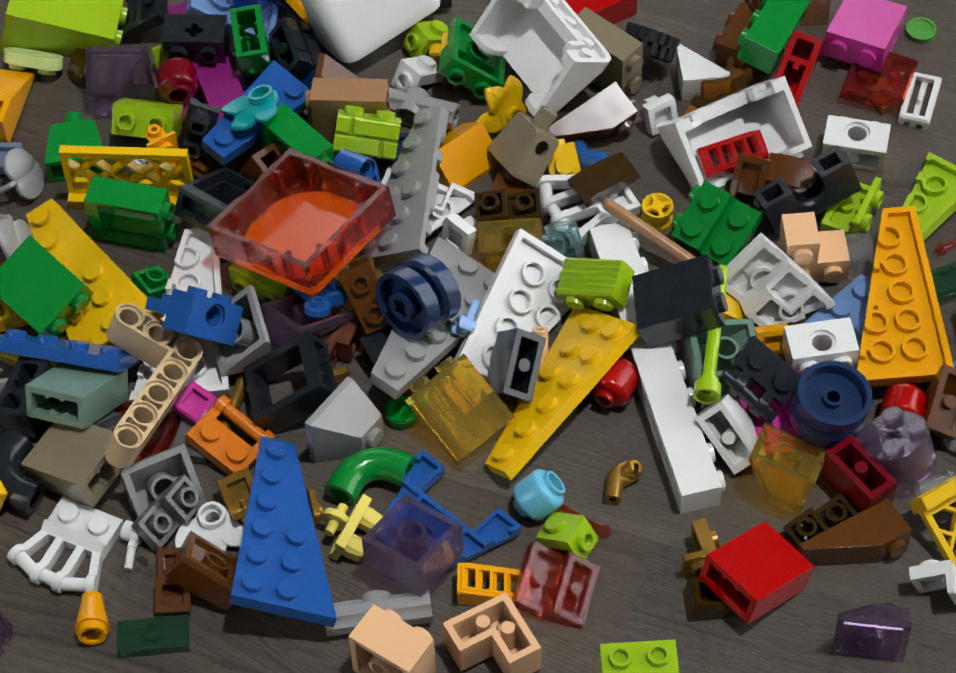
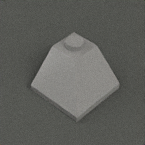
M349 376L345 378L305 422L310 460L315 463L342 460L361 449L377 447L384 436L382 414Z

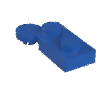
M324 273L306 278H284V283L306 301L304 303V313L308 316L325 317L330 314V310L333 307L346 304V291Z

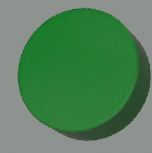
M400 396L396 400L392 398L387 402L385 406V419L391 428L407 430L412 428L418 421V405L412 398Z

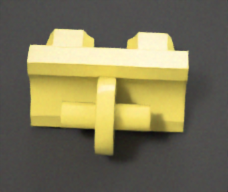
M363 494L349 517L346 515L348 506L344 503H339L336 509H324L321 515L323 522L327 525L324 533L328 536H334L336 530L341 531L328 557L337 561L340 555H343L356 562L360 561L369 542L353 534L356 528H359L373 536L384 517L369 507L372 498Z

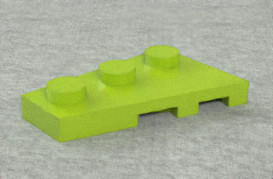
M931 152L928 153L925 159L923 170L919 171L916 177V184L912 192L908 194L902 206H915L923 241L956 211V165Z

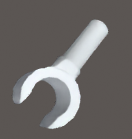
M129 520L124 522L120 532V538L129 542L124 570L132 571L137 546L143 542V539L131 527L134 522Z

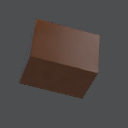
M190 530L166 577L224 612L234 606L229 604L237 558Z

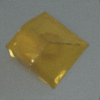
M764 422L748 460L767 502L774 504L783 512H791L799 516L816 483L826 451L809 445L802 439Z

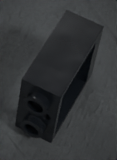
M225 166L180 186L174 215L219 240L227 242L249 231L255 221L273 207L276 193ZM220 199L223 200V201H225V202H227L228 204H230V205L236 207V209L233 208V207H231V206H229V205H227L226 203L220 201Z
M309 331L244 367L245 389L250 397L252 407L250 410L251 418L259 427L270 430L273 434L279 433L314 413L337 388L328 345ZM303 363L307 385L273 404L268 382Z

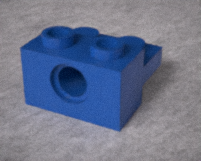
M188 285L187 292L173 288L172 295L163 293L162 299L148 296L145 309L166 314L163 328L234 346L244 307L231 304L232 297L213 292L212 297L208 298V290Z

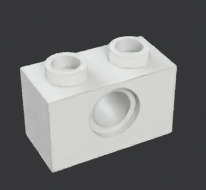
M828 115L821 154L839 146L851 162L853 169L883 173L891 124Z
M850 317L784 326L782 349L785 360L800 376L811 365L823 361H840L857 368L860 349Z

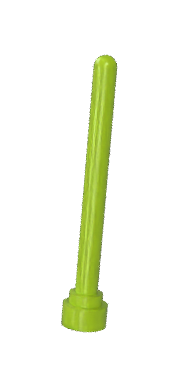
M719 265L724 276V284L720 285V288L725 296L728 268L725 265ZM722 327L707 332L703 373L695 381L693 398L702 404L717 403L721 397L722 385L718 377H716Z

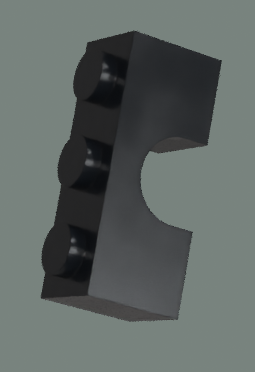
M839 146L810 160L814 175L806 186L800 189H791L783 178L779 177L753 192L766 220L777 236L780 232L782 214L814 212L815 215H818L829 207L862 190L851 162Z

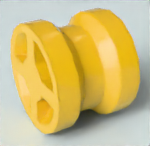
M663 193L647 195L642 202L641 220L660 233H663L671 227L673 221V201Z

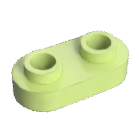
M7 47L4 48L3 62L8 63L9 68L13 70H27V67L38 69V73L42 75H56V71L63 69L64 57L44 51Z

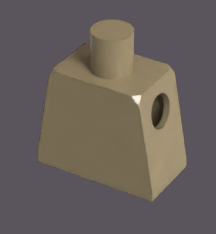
M544 105L540 107L534 118L518 112L487 149L512 176L536 187L559 145V140L549 131L558 115Z

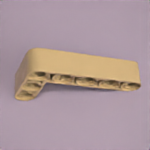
M123 303L116 308L106 331L107 338L117 347L154 367L156 370L116 425L106 446L105 458L108 463L117 468H127L134 463L193 376L203 354V348L198 341L184 333L163 328L164 321L131 303Z

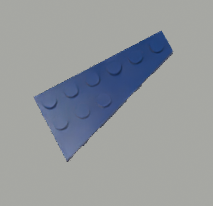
M261 436L229 604L334 627L337 617L295 444Z

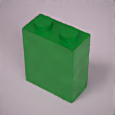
M30 235L0 266V298L40 335L45 334L57 337L61 335L67 328L68 320L75 313H79L87 307L93 294L82 281Z

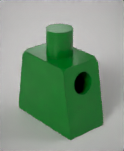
M260 4L229 9L236 58L242 77L260 76L271 64L268 38ZM248 28H254L255 35L252 37L245 36L244 31Z
M70 111L64 115L63 123H56L50 126L45 156V165L50 183L66 181L59 156L60 145L103 146L95 121L92 119L83 120L80 112ZM69 157L79 164L85 161L80 157ZM94 165L89 168V170L98 175L103 172Z

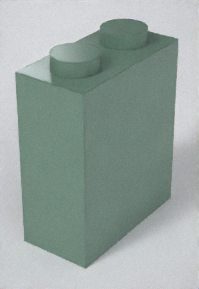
M61 362L25 385L26 415L32 418L86 429L129 400L128 369L121 372H113Z

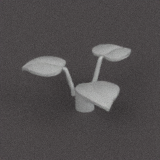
M15 148L8 151L3 158V168L11 182L0 187V194L15 186L18 194L24 200L36 198L44 188V174L40 165L31 154L23 149ZM0 214V246L8 259L29 235L32 238L34 237L30 226L21 219L13 221L11 215Z

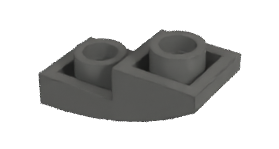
M185 474L181 475L145 509L131 527L155 551L166 543L180 525L188 523L207 498Z

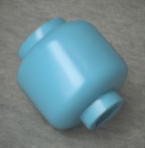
M536 469L515 485L513 490L515 497L513 501L514 507L523 517L528 516L536 521L543 520L563 504L565 486L553 471Z

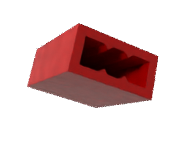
M763 521L708 553L698 578L742 620L749 624L805 590L815 566L766 521Z

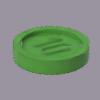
M916 17L907 23L905 33L912 42L925 44L935 38L937 28L932 20L925 17Z

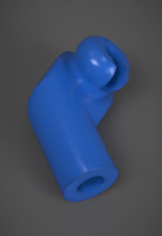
M584 140L575 141L582 169L611 156L600 151H590Z

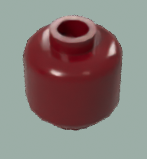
M179 57L170 58L162 62L157 69V86L160 96L173 104H183L193 98L198 91L197 69L194 64L187 59Z

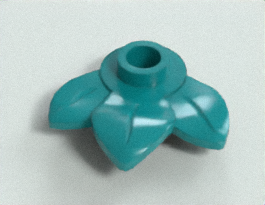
M259 85L250 90L248 96L238 97L225 105L221 112L235 116L231 125L232 130H247L257 121L267 122L276 114L278 109L276 104L279 101V96L270 85Z

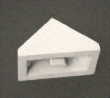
M681 44L677 47L676 73L682 101L692 100L695 95L703 98H714L722 93H729L730 72Z

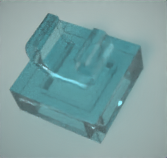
M576 220L551 222L544 226L546 233L542 237L543 241H549L550 247L564 256H575L585 251Z

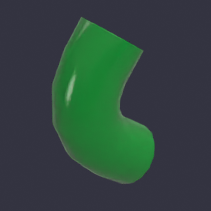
M381 446L361 449L346 457L331 474L324 490L336 502L353 505L362 489L373 481H386L402 487L406 474L411 471L415 464V456L401 450Z

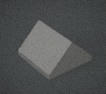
M248 285L231 300V304L244 307L234 346L211 340L222 376L244 372V367L271 352V342L256 291L252 285Z
M184 443L133 463L130 467L119 469L125 494L136 518L181 475L185 474L204 495Z

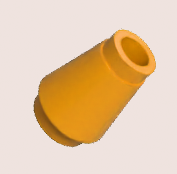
M94 590L82 594L74 632L78 636L79 641L87 645L102 643L110 632L103 596L100 592Z

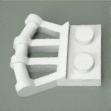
M575 174L542 175L536 186L542 192L544 214L550 216V224L555 230H561L573 239L572 242L579 248L589 241V228L620 221L603 209L602 203L605 199L614 200L635 216L640 215L641 204L628 186L616 195L612 191L588 208L581 204L563 211L560 210L561 207L581 201L567 181V179ZM554 189H570L553 195ZM596 215L581 228L572 223Z
M62 496L49 518L44 519L41 530L25 543L12 547L7 554V559L13 565H19L28 574L31 582L37 585L47 584L51 586L52 591L59 594L64 591H98L102 562L119 537L124 522L120 518ZM52 541L41 561L35 563L30 556ZM65 547L73 550L62 570L57 573L52 572L51 569ZM86 556L90 557L91 562L87 577H73Z

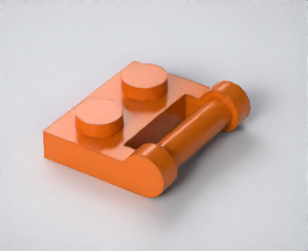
M222 395L214 406L186 434L185 441L223 472L230 475L245 468L250 469L256 462L261 436L276 439L277 436L270 430L264 431L235 408L230 398ZM224 415L257 443L251 447L218 419Z

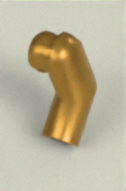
M630 459L609 470L604 496L606 503L611 505L619 504L623 488L636 481L642 474L643 467L638 460Z

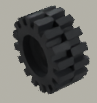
M632 22L627 23L625 32L643 43L642 55L672 64L680 41L678 38Z

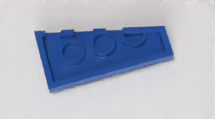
M273 60L242 95L248 96L250 90L259 85H270L279 96L276 106L279 107L285 103L299 115L306 110L305 93L306 90L311 89ZM225 114L202 139V149L224 166L262 140L260 122L257 121L247 130L234 131L231 125L235 116Z
M7 329L5 334L0 335V352L113 372H121L142 363L140 359L116 346L91 344L82 340H60L57 336L45 334L38 335V337L26 335V331L19 329Z

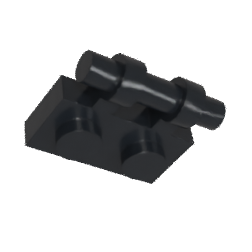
M754 335L748 339L730 361L740 371L736 377L726 369L718 379L727 387L726 392L733 398L737 396L750 407L749 412L756 418L760 416L770 424L778 415L768 406L771 400H774L780 407L785 406L794 395L801 376ZM749 379L763 391L759 396L745 386Z

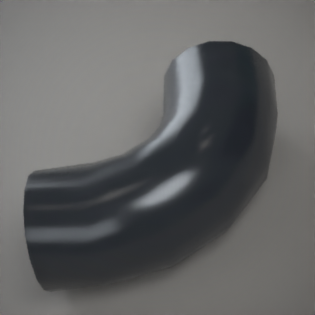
M7 429L0 438V480L8 493L4 502L16 510L31 515L38 509L45 493L44 484L25 475L21 466L22 461L34 446L23 434Z

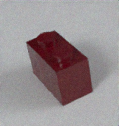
M852 435L825 452L822 468L823 477L839 493L843 494L858 513L887 498L893 504L898 482Z

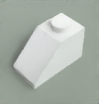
M726 393L720 397L717 403L706 406L695 418L734 475L763 457L752 419L736 396L733 398L729 393Z

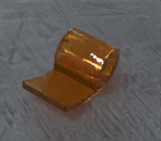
M738 53L732 54L727 60L726 70L730 72V76L721 79L703 80L701 82L700 97L710 100L722 93L734 94L753 86L754 67L737 59Z

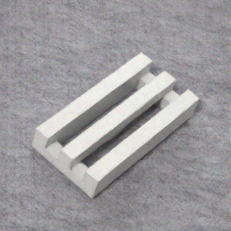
M911 72L897 124L903 125L904 121L910 122V127L916 128V124H920L923 130H928L942 78ZM916 80L922 81L913 114L907 113ZM928 83L934 84L925 116H920Z

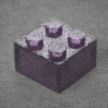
M405 494L362 538L365 566L417 596L422 597L464 552L462 524Z

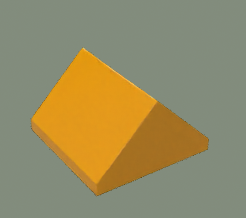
M482 121L462 123L446 134L445 140L439 146V151L443 153L442 162L436 166V172L440 174L439 182L442 185L450 187L453 182L467 188L501 165L487 149L493 141Z

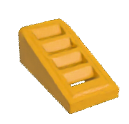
M476 563L457 564L458 605H480L504 592L508 594L514 605H528V571ZM468 581H475V587H468ZM483 581H490L489 589H483ZM497 581H504V591H497ZM511 581H518V593L511 592Z

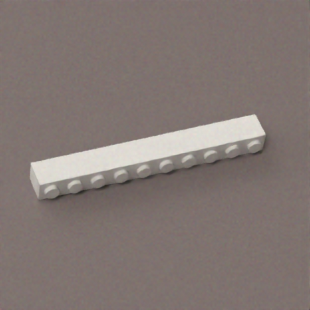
M620 221L589 228V249L593 259L623 260L635 271L634 275L649 271L646 258L640 257L638 253L640 244L637 233L631 232L626 224ZM631 283L625 308L613 307L611 313L613 317L634 323L637 326L633 283ZM639 335L625 351L627 360L636 368L639 377L637 389L680 514L718 506L721 502V492L726 490L725 479L722 471H716L713 462L716 461L712 443H706L704 438L705 432L695 420L698 416L694 410L696 400L693 398V389L691 387L687 388L684 382L686 380L684 364L682 360L677 361L674 354L677 352L676 343L671 341L649 348L642 336Z

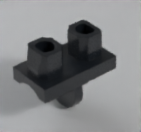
M190 99L177 142L178 147H181V149H188L189 157L198 159L200 154L207 155V152L202 149V139L217 124L221 107L209 106L200 103L197 99Z

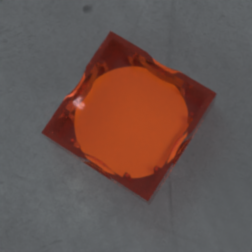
M289 148L260 176L246 193L236 198L207 226V230L216 256L315 297L396 216L389 186L353 172L336 169L322 160Z

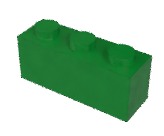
M762 0L759 6L762 10L756 9L748 23V26L751 28L745 27L739 36L737 44L741 48L737 59L770 75L787 47L793 31L797 30L803 20L811 0Z

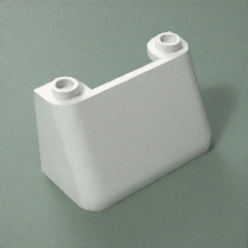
M301 0L318 42L343 63H353L362 59L433 13L440 6V0Z
M491 0L469 34L482 54L486 56H503L532 91L525 100V103L528 107V112L533 117L542 105L557 113L601 74L611 60L608 51L565 0Z
M785 76L760 82L657 127L662 140L692 188L695 185L701 186L704 180L721 188L727 181L732 180L734 175L732 173L705 179L696 154L698 148L755 130L761 131L769 154L773 152L801 158L804 156L802 151L812 147ZM727 152L723 153L726 162H730ZM710 155L714 167L718 166L715 155Z

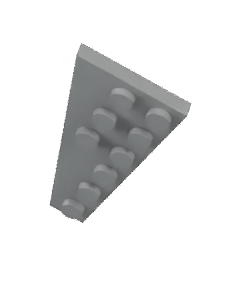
M442 105L424 108L415 115L414 123L403 142V148L399 157L392 166L391 175L380 193L381 200L369 217L365 239L356 251L352 262L368 256L371 265L378 266L406 261L418 253L428 254L429 248L425 245V238L431 235L432 226L428 223V218L435 210L440 176L436 172V166L442 162L443 153L439 151V146L445 140L449 112Z
M438 236L430 254L441 260L457 281L461 294V308L457 315L465 316L474 299L482 302L495 273ZM455 317L437 326L435 330L417 340L408 339L392 329L371 372L369 382L395 400L464 340L463 337L451 332V324Z

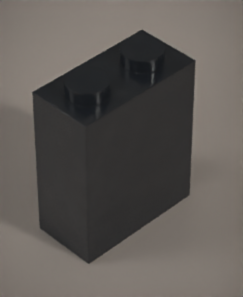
M708 254L632 276L637 330L649 348L725 326L724 312L728 311V305L720 288V285L724 284V276L720 266H714Z

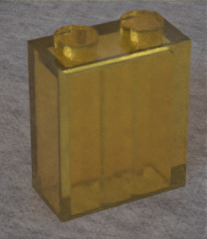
M464 353L455 361L449 356L436 366L435 369L438 374L431 380L426 375L410 387L413 394L405 400L455 464L466 458L515 417Z

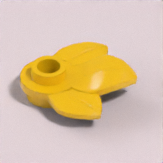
M509 75L504 87L494 86L486 88L484 93L489 111L483 113L476 122L482 121L487 132L496 133L503 129L516 113L522 112L526 114V107L522 102L523 87L519 79Z

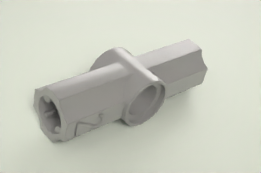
M417 86L407 87L405 91L389 87L391 112L396 113V118H401L402 125L412 128L414 117L419 110L442 105L449 112L447 129L453 130L457 127L461 112L460 104L432 98L427 91Z
M373 590L363 594L361 599L333 603L337 620L334 627L326 625L325 627L327 637L350 634L373 604L383 610H393L402 618V621L409 625L432 623L433 617L429 590L391 595L390 592L385 590Z

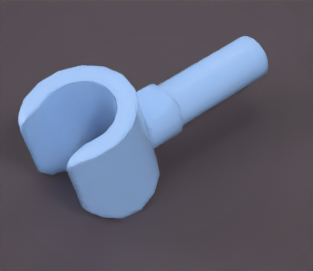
M478 299L472 301L465 316L461 314L456 315L451 324L452 333L465 338L468 335V331L475 329L477 323L474 321V316L481 304Z

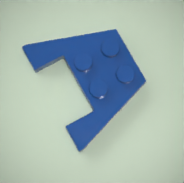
M421 449L415 458L413 468L406 474L400 492L396 499L393 498L374 535L377 543L427 581L456 567L458 563H464L518 536L521 533V525L497 508L475 530L466 526L425 494L445 474V466Z

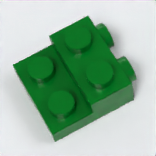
M456 16L449 23L448 44L440 52L439 73L445 76L450 84L462 85L470 89L476 98L486 99L484 93L486 88L504 86L505 58L503 56H486L478 50L477 44L469 36L475 26Z
M704 180L701 186L695 185L688 196L690 205L685 213L679 212L674 217L671 223V229L674 231L671 235L678 243L700 255L708 254L712 262L727 266L745 248L764 216L759 211L735 199L732 194Z

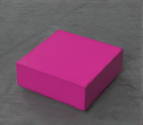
M192 380L172 405V410L195 425L214 406L219 398Z

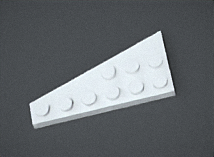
M199 228L184 229L174 260L175 266L171 278L168 279L165 287L166 294L172 295L173 288L187 292L188 285L208 290V298L212 297L213 292L223 294L219 239ZM164 314V317L160 318L162 321H165L166 314ZM188 335L200 343L203 348V354L185 388L193 380L217 398L222 395L230 396L229 376H222L220 374L211 340ZM145 362L139 366L137 372L138 379L134 391H131L128 400L129 405L133 403L156 370Z
M521 228L515 231L475 314L474 321H476L477 325L474 330L468 331V335L464 338L436 399L463 415L469 413L485 397L483 394L498 332L520 328L532 333V328L537 326L547 327L549 332L558 323L561 317L570 309L565 304V301L556 294L555 290L558 288L557 283L560 282L559 277L563 270L562 265L565 264L564 259L567 257Z

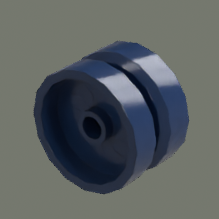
M418 253L401 263L400 266L380 276L376 283V299L380 311L390 326L397 333L408 339L417 340L435 330L437 326L455 317L461 308V294L457 281L445 264L431 254Z
M823 361L813 364L802 373L789 408L790 423L795 433L803 441L819 449L829 450L850 435L857 439L872 404V389L865 376L853 366L840 361Z

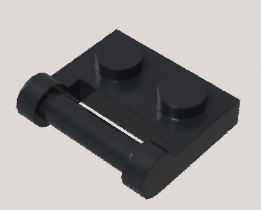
M126 0L128 11L126 26L122 29V40L128 44L137 43L140 35L162 25L165 14H167L168 0Z

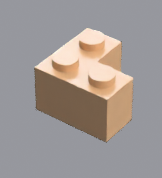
M814 212L781 215L778 247L797 263L816 283H834L847 280L850 257L844 230L818 231Z
M506 592L443 622L444 644L460 671L491 656L494 657L503 673H533L542 668L541 646Z

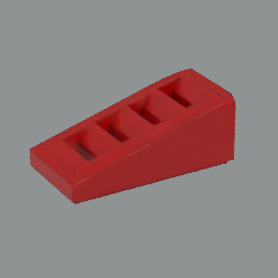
M761 131L746 132L698 148L696 154L705 179L734 173L738 158L736 150H740L741 153L768 159L769 152ZM727 152L730 162H726L723 153ZM710 155H715L718 166L714 167Z

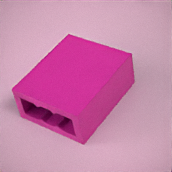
M843 0L826 31L822 55L880 73L903 30L908 6L888 0Z

